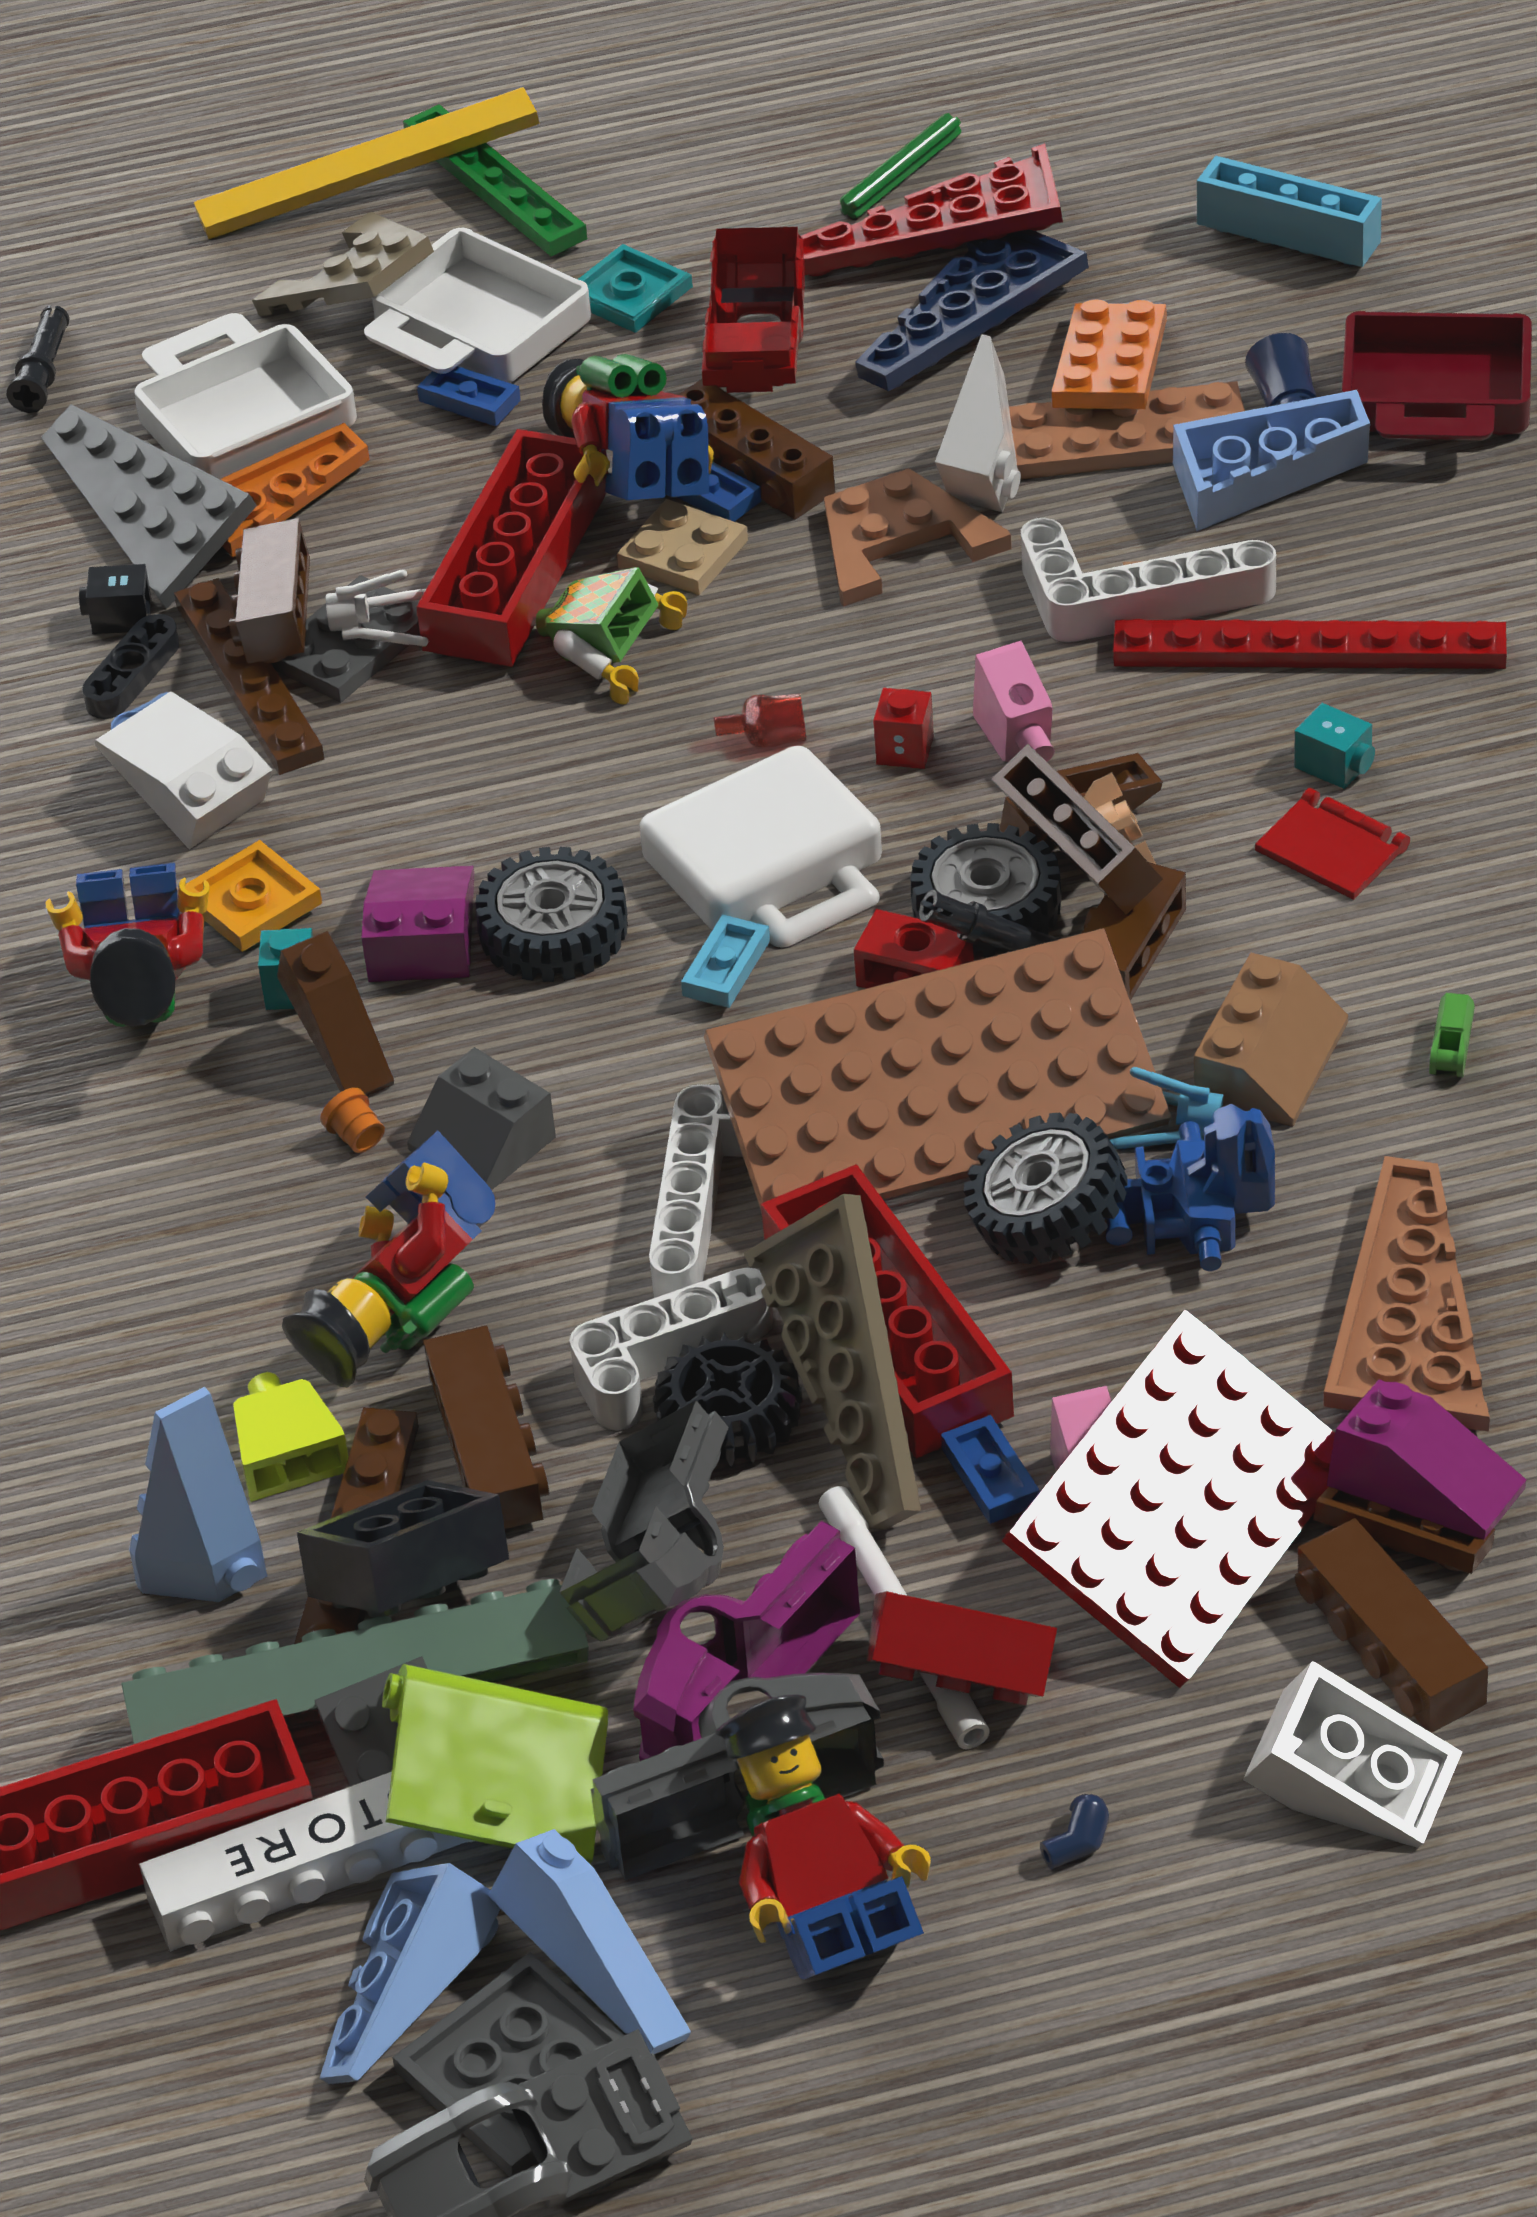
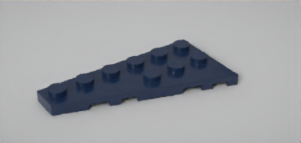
M1030 229L1008 233L1005 237L996 240L984 238L969 241L967 243L968 252L963 257L952 259L918 295L919 304L914 309L906 308L898 316L899 325L892 332L882 333L856 360L858 378L886 391L902 386L909 378L926 368L936 365L943 357L960 347L970 344L977 336L992 327L1002 324L1008 317L1026 306L1035 304L1039 298L1055 288L1070 282L1073 277L1089 268L1087 253Z

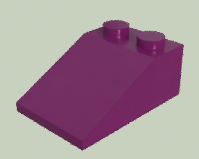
M474 866L373 871L364 900L361 937L368 982L470 977Z
M1378 1380L1335 1430L1327 1486L1443 1525L1455 1531L1485 1539L1525 1490L1527 1479L1430 1396L1412 1391L1407 1385L1399 1382Z

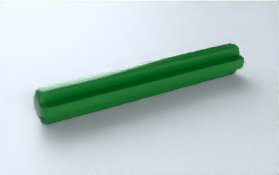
M949 113L940 116L840 198L842 206L840 211L844 216L848 215L852 219H857L957 138L961 134L960 119L958 117L953 118Z

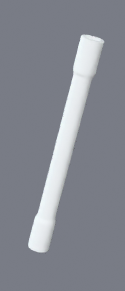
M843 1486L827 1490L819 1499V1507L828 1523L840 1530V1539L855 1547L856 1565L874 1596L885 1591L907 1595L871 1535L868 1522L849 1490ZM919 1672L935 1698L938 1711L959 1747L962 1749H972L981 1745L988 1738L990 1730L970 1695L935 1687L936 1675Z

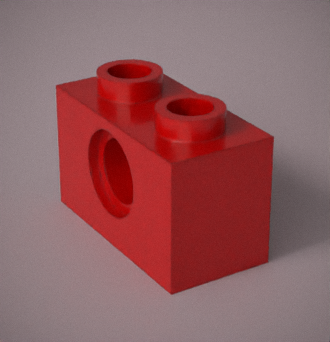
M880 909L875 910L854 947L856 986L866 989L974 961L973 943L959 939L957 932L932 923L923 922L918 918Z

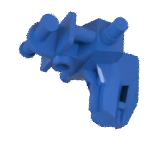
M1233 1104L1218 1108L1213 1113V1124L1204 1127V1140L1201 1138L1199 1124L1193 1121L1182 1123L1179 1126L1180 1140H1177L1171 1158L1145 1160L1143 1146L1135 1147L1136 1179H1127L1128 1185L1124 1186L1126 1191L1124 1202L1116 1203L1120 1211L1115 1219L1104 1218L1108 1226L1105 1232L1107 1242L1112 1245L1128 1243L1133 1236L1132 1229L1128 1224L1142 1223L1147 1255L1155 1254V1240L1179 1238L1190 1254H1199L1200 1266L1203 1270L1215 1271L1221 1267L1220 1252L1231 1251L1235 1247V1214L1269 1211L1275 1205V1150L1271 1126L1261 1110L1251 1108L1250 1111H1243Z

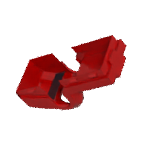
M798 227L716 229L710 255V262H712L710 303L705 314V337L702 345L703 386L716 385L718 388L726 387L727 393L773 392V386L796 384L798 345L803 340L805 288L803 238L798 234ZM749 314H773L781 321L737 323L741 317Z

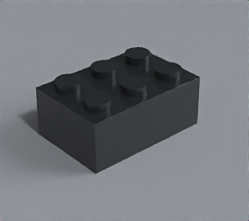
M431 1480L423 1481L297 1532L307 1596L332 1602L334 1608L344 1609L353 1607L366 1610L371 1617H385L401 1611V1604L415 1598L426 1599L439 1596L445 1592L446 1585L458 1580L467 1581L482 1578L488 1574L489 1567L509 1560L499 1495Z

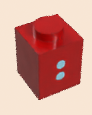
M883 688L873 720L876 765L925 769L934 738L932 693L909 689Z

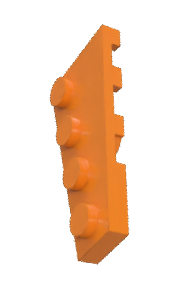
M342 423L221 478L220 480L248 493L257 505L222 547L232 557L236 556V549L242 548L243 529L288 519L370 460L368 445L345 423Z

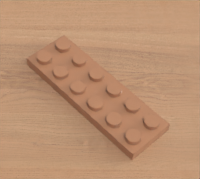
M1237 381L1226 383L1214 382L1208 385L1181 388L1168 387L1162 390L1150 391L1146 409L1052 408V402L1027 403L1009 407L1017 468L1021 473L1020 480L1173 463V425L1245 411Z

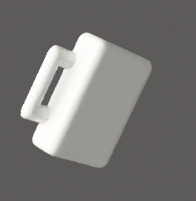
M456 228L432 244L434 250L432 254L376 297L372 298L375 320L365 327L364 333L371 342L436 373L446 374L459 366L512 383L589 322L591 318L589 290L587 284L581 280H577L505 247L468 228Z
M231 313L152 345L142 353L143 360L157 376L141 382L135 388L134 394L140 423L167 453L218 479L342 423H345L350 428L357 418L352 386L295 326L289 324L278 325L259 333L243 315ZM226 338H229L234 343L184 365L178 360L180 357Z
M792 746L646 814L640 822L642 853L645 860L711 930H713L723 914L769 926L770 943L776 947L784 948L792 946L875 906L880 899L878 890L860 872V870L876 863L881 858V828L878 819L809 749L803 746ZM830 884H833L841 892L788 919L778 910Z

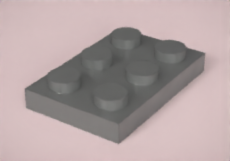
M359 575L347 586H352L370 579L362 575ZM384 586L363 594H366L367 598L397 592ZM410 601L369 608V623H361V627L420 636L416 609L418 602ZM324 604L306 619L304 653L286 656L284 659L272 663L277 672L341 703L409 645L362 638L343 640L342 630L330 631L326 604Z

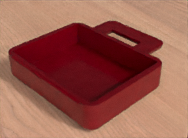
M1353 312L1347 316L1345 322L1341 393L1353 390L1358 391L1370 422L1369 432L1378 433L1386 439L1481 441L1489 438L1491 435L1521 434L1528 428L1530 423L1532 321L1528 316L1521 313Z

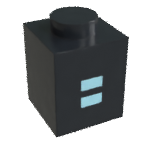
M146 564L89 567L87 587L79 588V605L81 615H89L92 634L129 632L141 618L151 615L152 597Z

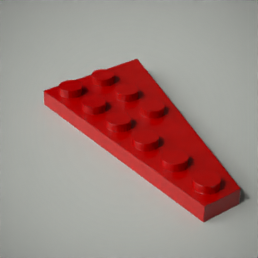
M1045 143L1031 148L1032 156L1013 163L1010 157L994 162L995 168L987 174L978 177V175L973 173H965L904 196L905 205L887 212L882 205L867 210L868 217L853 225L838 221L802 235L805 275L822 276L838 268L848 266L865 267L877 260L892 257L909 258L921 251L940 247L943 249H953L961 246L964 242L984 238L996 240L1005 237L1008 233L1027 229L1040 231L1049 228L1052 224L1063 222Z

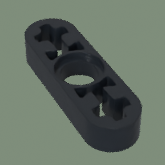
M152 614L141 618L83 683L82 691L86 710L91 716L108 719L123 713L177 652L180 644L176 622L173 618L164 614ZM128 663H142L140 667L124 670L120 668Z

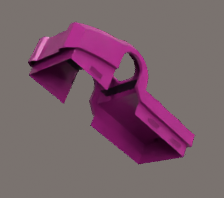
M821 1520L808 1535H803L792 1544L781 1559V1564L771 1574L767 1573L759 1579L752 1594L746 1601L727 1595H700L682 1601L666 1613L657 1628V1638L642 1668L634 1699V1717L640 1720L642 1735L639 1761L661 1754L668 1748L682 1746L701 1739L698 1726L700 1714L728 1683L750 1677L771 1678L792 1674H805L860 1615L855 1547L840 1539V1530ZM705 1612L712 1615L716 1633L713 1639L699 1645L682 1633L680 1629L681 1622L690 1613Z

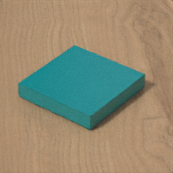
M625 244L620 245L577 279L585 282L588 286L592 314L634 333L638 332L693 287L692 274Z

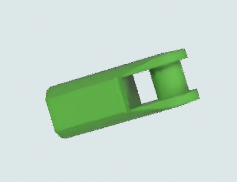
M1446 993L1441 997L1430 1054L1429 1074L1436 1075L1437 1070L1457 1072V1077H1464L1475 1010L1474 1001L1469 995Z

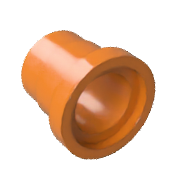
M349 1088L338 1093L326 1104L320 1116L321 1124L329 1133L338 1134L356 1153H363L373 1148L381 1140L385 1132L384 1125L369 1107V1098L359 1088Z

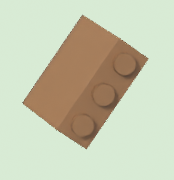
M1250 952L1194 1054V1086L1210 1088L1211 1093L1223 1094V1107L1233 1104L1243 1111H1250L1251 1108L1259 1109L1267 1120L1293 1127L1348 1024V1014L1300 965Z

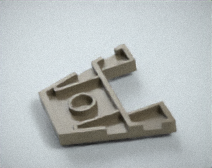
M368 212L342 232L348 248L352 249L345 254H339L326 260L323 263L324 270L311 280H278L255 297L252 302L258 315L266 316L272 315L274 312L273 308L281 304H287L290 311L305 309L318 298H324L326 305L374 298L434 252L427 235L373 212Z

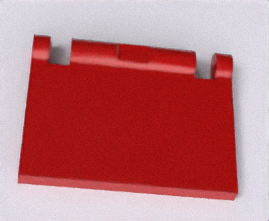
M1307 788L1302 794L1301 799L1255 843V851L1354 900L1399 854H1403L1410 844V837L1402 832H1398L1393 837L1391 843L1388 844L1387 841L1392 833L1391 827L1330 797L1324 798L1317 809L1315 807L1319 802L1320 792Z

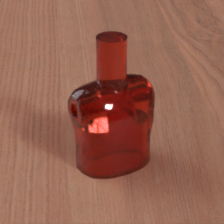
M800 693L776 696L752 695L744 701L741 714L714 717L716 737L745 733L749 743L759 748L807 741Z

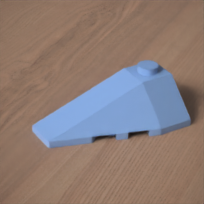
M203 1387L156 1411L154 1414L145 1465L151 1471L147 1493L139 1495L137 1510L142 1515L139 1534H134L131 1537L129 1552L136 1584L142 1593L220 1602L239 1591L250 1588L254 1583L267 1577L261 1541L210 1392L206 1387Z
M555 1829L516 1843L488 1897L626 2035L639 2029L651 2054H656L686 2041L691 2030L595 1869L576 1851L574 1845L562 1837Z
M451 1863L391 1874L366 1926L362 1941L371 1946L369 1956L363 1967L360 1965L352 1971L348 1986L354 1989L357 1995L354 2004L349 2006L337 2020L320 2075L321 2080L328 2084L358 2081L478 1955L481 1949L492 1940L498 1928L499 1922L496 1917L500 1908L488 1897L489 1888Z

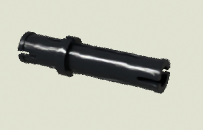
M930 890L923 900L932 903L934 906L941 908V910L936 911L923 905L920 906L919 916L921 921L957 932V937L968 943L978 940L1001 950L1012 952L1062 939L989 913L983 904L975 901L966 904L943 895L936 890Z

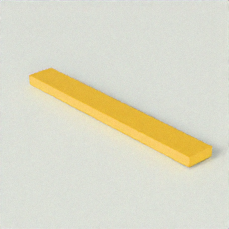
M522 87L195 201L194 206L208 239H212L540 124L538 114L526 90Z

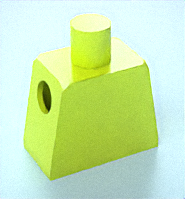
M270 1372L261 1373L252 1378L248 1384L250 1395L240 1397L233 1403L241 1460L250 1501H256L343 1474L349 1457L344 1431L311 1383L307 1380L299 1379L282 1385L279 1377Z

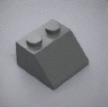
M474 1047L438 1076L407 1142L408 1150L414 1152L438 1130L486 1182L490 1189L493 1190L556 1138L551 1093Z

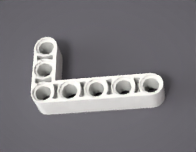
M1036 518L1028 521L1021 529L1023 575L1048 634L1057 641L1076 642L1114 634L1115 620H1183L1260 605L1270 601L1276 593V551L1271 544L1265 541L1248 540L1082 573L1066 533L1059 522L1049 518Z
M692 1085L683 1089L675 1099L649 1253L654 1298L704 1280L723 1156L743 1157L720 1085Z

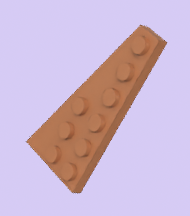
M1385 1156L1324 1389V1407L1352 1411L1378 1380L1399 1382L1407 1385L1412 1391L1433 1398L1467 1429L1489 1432L1490 1416L1487 1402L1484 1401L1482 1377L1473 1347V1333L1461 1274L1458 1273L1456 1250L1453 1237L1450 1234L1447 1206L1438 1163Z

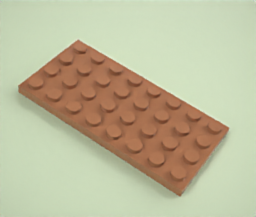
M1104 928L707 1029L704 1035V1040L760 1209L763 1202L855 1164L859 1166L882 1199L969 1177L968 1172L972 1165H981L977 1157L982 1150L986 1149L992 1152L995 1150L991 1141L1000 1134L1007 1140L1012 1136L1009 1128L1020 1123L1023 1129L1029 1128V1119L1039 1115L1045 1123H1047L1050 1113L1060 1112L1064 1119L1069 1113L1079 1114L1082 1120L1088 1117L1097 1126L1102 1128L1109 1139L1168 1125L1171 1119L1161 1087L1130 1075L1132 1067H1138L1150 1072H1155Z

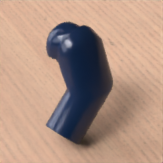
M1082 1794L1074 1798L1069 1808L1072 1814L1068 1830L1040 1842L1041 1854L1046 1865L1051 1870L1094 1853L1102 1846L1109 1821L1108 1808L1102 1798L1092 1794Z

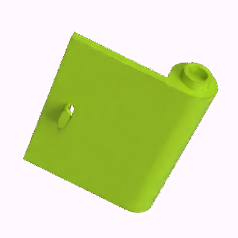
M403 1664L398 1674L390 1673L388 1675L383 1692L382 1706L383 1708L390 1709V1719L392 1722L398 1723L385 1822L508 1848H514L518 1842L555 1829L562 1837L574 1845L576 1851L589 1864L593 1861L596 1826L590 1789L594 1788L592 1779L603 1774L608 1728L607 1707Z

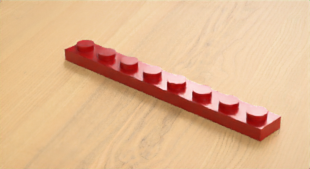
M1115 620L1113 648L1114 666L1506 669L1507 658L1506 622Z

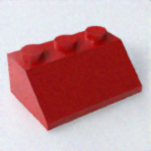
M885 1591L875 1595L867 1661L880 1663L879 1675L913 1682L915 1671L937 1676L935 1687L970 1694L972 1683L994 1688L992 1699L1026 1706L1028 1695L1034 1697L1044 1696L1057 1628Z

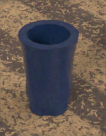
M1291 333L1272 334L1262 338L1250 348L1246 355L1245 366L1257 385L1266 407L1317 397L1310 372L1308 345L1301 337Z

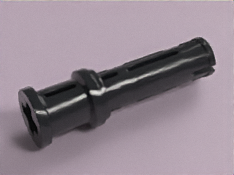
M51 305L45 307L41 312L40 321L29 351L17 361L15 366L16 378L12 379L7 387L6 396L9 403L21 412H38L43 409L47 402L48 392L46 388L52 385L56 377V369L53 362L70 320L67 311L60 306H55L52 317H50Z

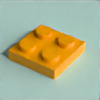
M258 840L185 884L187 891L199 893L203 891L204 880L209 883L208 906L206 912L202 914L204 921L242 952L260 942L261 931L280 930L322 904L320 888L261 840Z

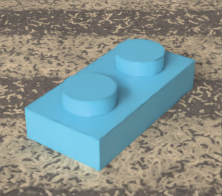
M722 914L681 981L682 996L730 1008L770 942L769 926Z

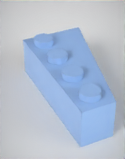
M1358 391L1342 392L1173 425V466L1196 530H1202L1368 463L1370 422Z

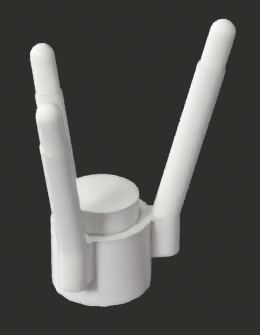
M406 570L385 574L352 586L336 587V593L326 594V610L330 631L342 630L343 640L362 638L405 645L426 646L428 644L426 637L361 627V623H369V608L420 600L426 589L367 598L366 594H363L405 579L408 575Z

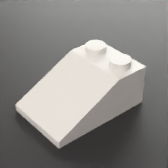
M981 334L935 464L949 494L964 503L1003 513L1007 499L1014 498L1018 491L1021 473L1017 468L1005 376L991 337Z
M171 691L96 739L94 744L189 850L265 799L272 774L270 766L240 734Z
M1312 1661L1283 1689L1243 1780L1294 1811L1419 1848L1426 1839L1462 1751Z

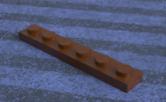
M219 578L201 582L192 587L174 592L178 611L277 773L282 775L325 760L320 740L272 663H265L263 661L247 663L243 646L235 647L229 620L235 618L232 599Z
M363 1407L331 1518L401 1491L419 1428L417 1412ZM307 1597L294 1644L301 1643V1638L304 1635L317 1630L334 1629L336 1635L359 1630L358 1624L364 1621L366 1610L353 1607L344 1609L334 1608L332 1602Z

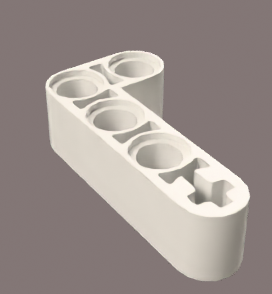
M755 1268L736 1269L577 1326L571 1333L569 1340L574 1378L577 1387L600 1426L608 1430L620 1431L636 1425L643 1415L640 1380L664 1371L667 1357H680L679 1354L683 1344L697 1348L702 1336L710 1342L720 1341L724 1332L730 1340H739L745 1333H747L751 1341L766 1335L773 1326V1308L767 1306L761 1293L766 1284L760 1270Z

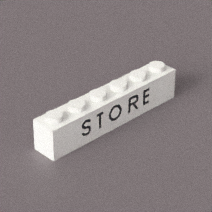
M392 1772L145 1861L139 1865L147 1900L169 1951H173L189 1944L201 1943L213 1935L240 1925L258 1922L270 1914L300 1903L312 1902L324 1894L354 1883L369 1881L381 1873L411 1862L423 1861L435 1853L465 1842H474V1840L385 1822Z

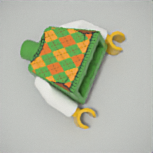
M635 567L573 581L568 585L553 608L540 609L536 615V628L541 636L551 637L555 650L566 661L573 662L598 680L601 677L610 682V697L614 702L627 704L629 703V690L627 687L638 692L639 678L637 671L628 665L614 668L611 666V663L621 662L656 609H660V625L670 630H678L682 627L683 618L686 617L688 604L685 596L680 592H667L663 596L656 593L658 588L648 584L640 568Z

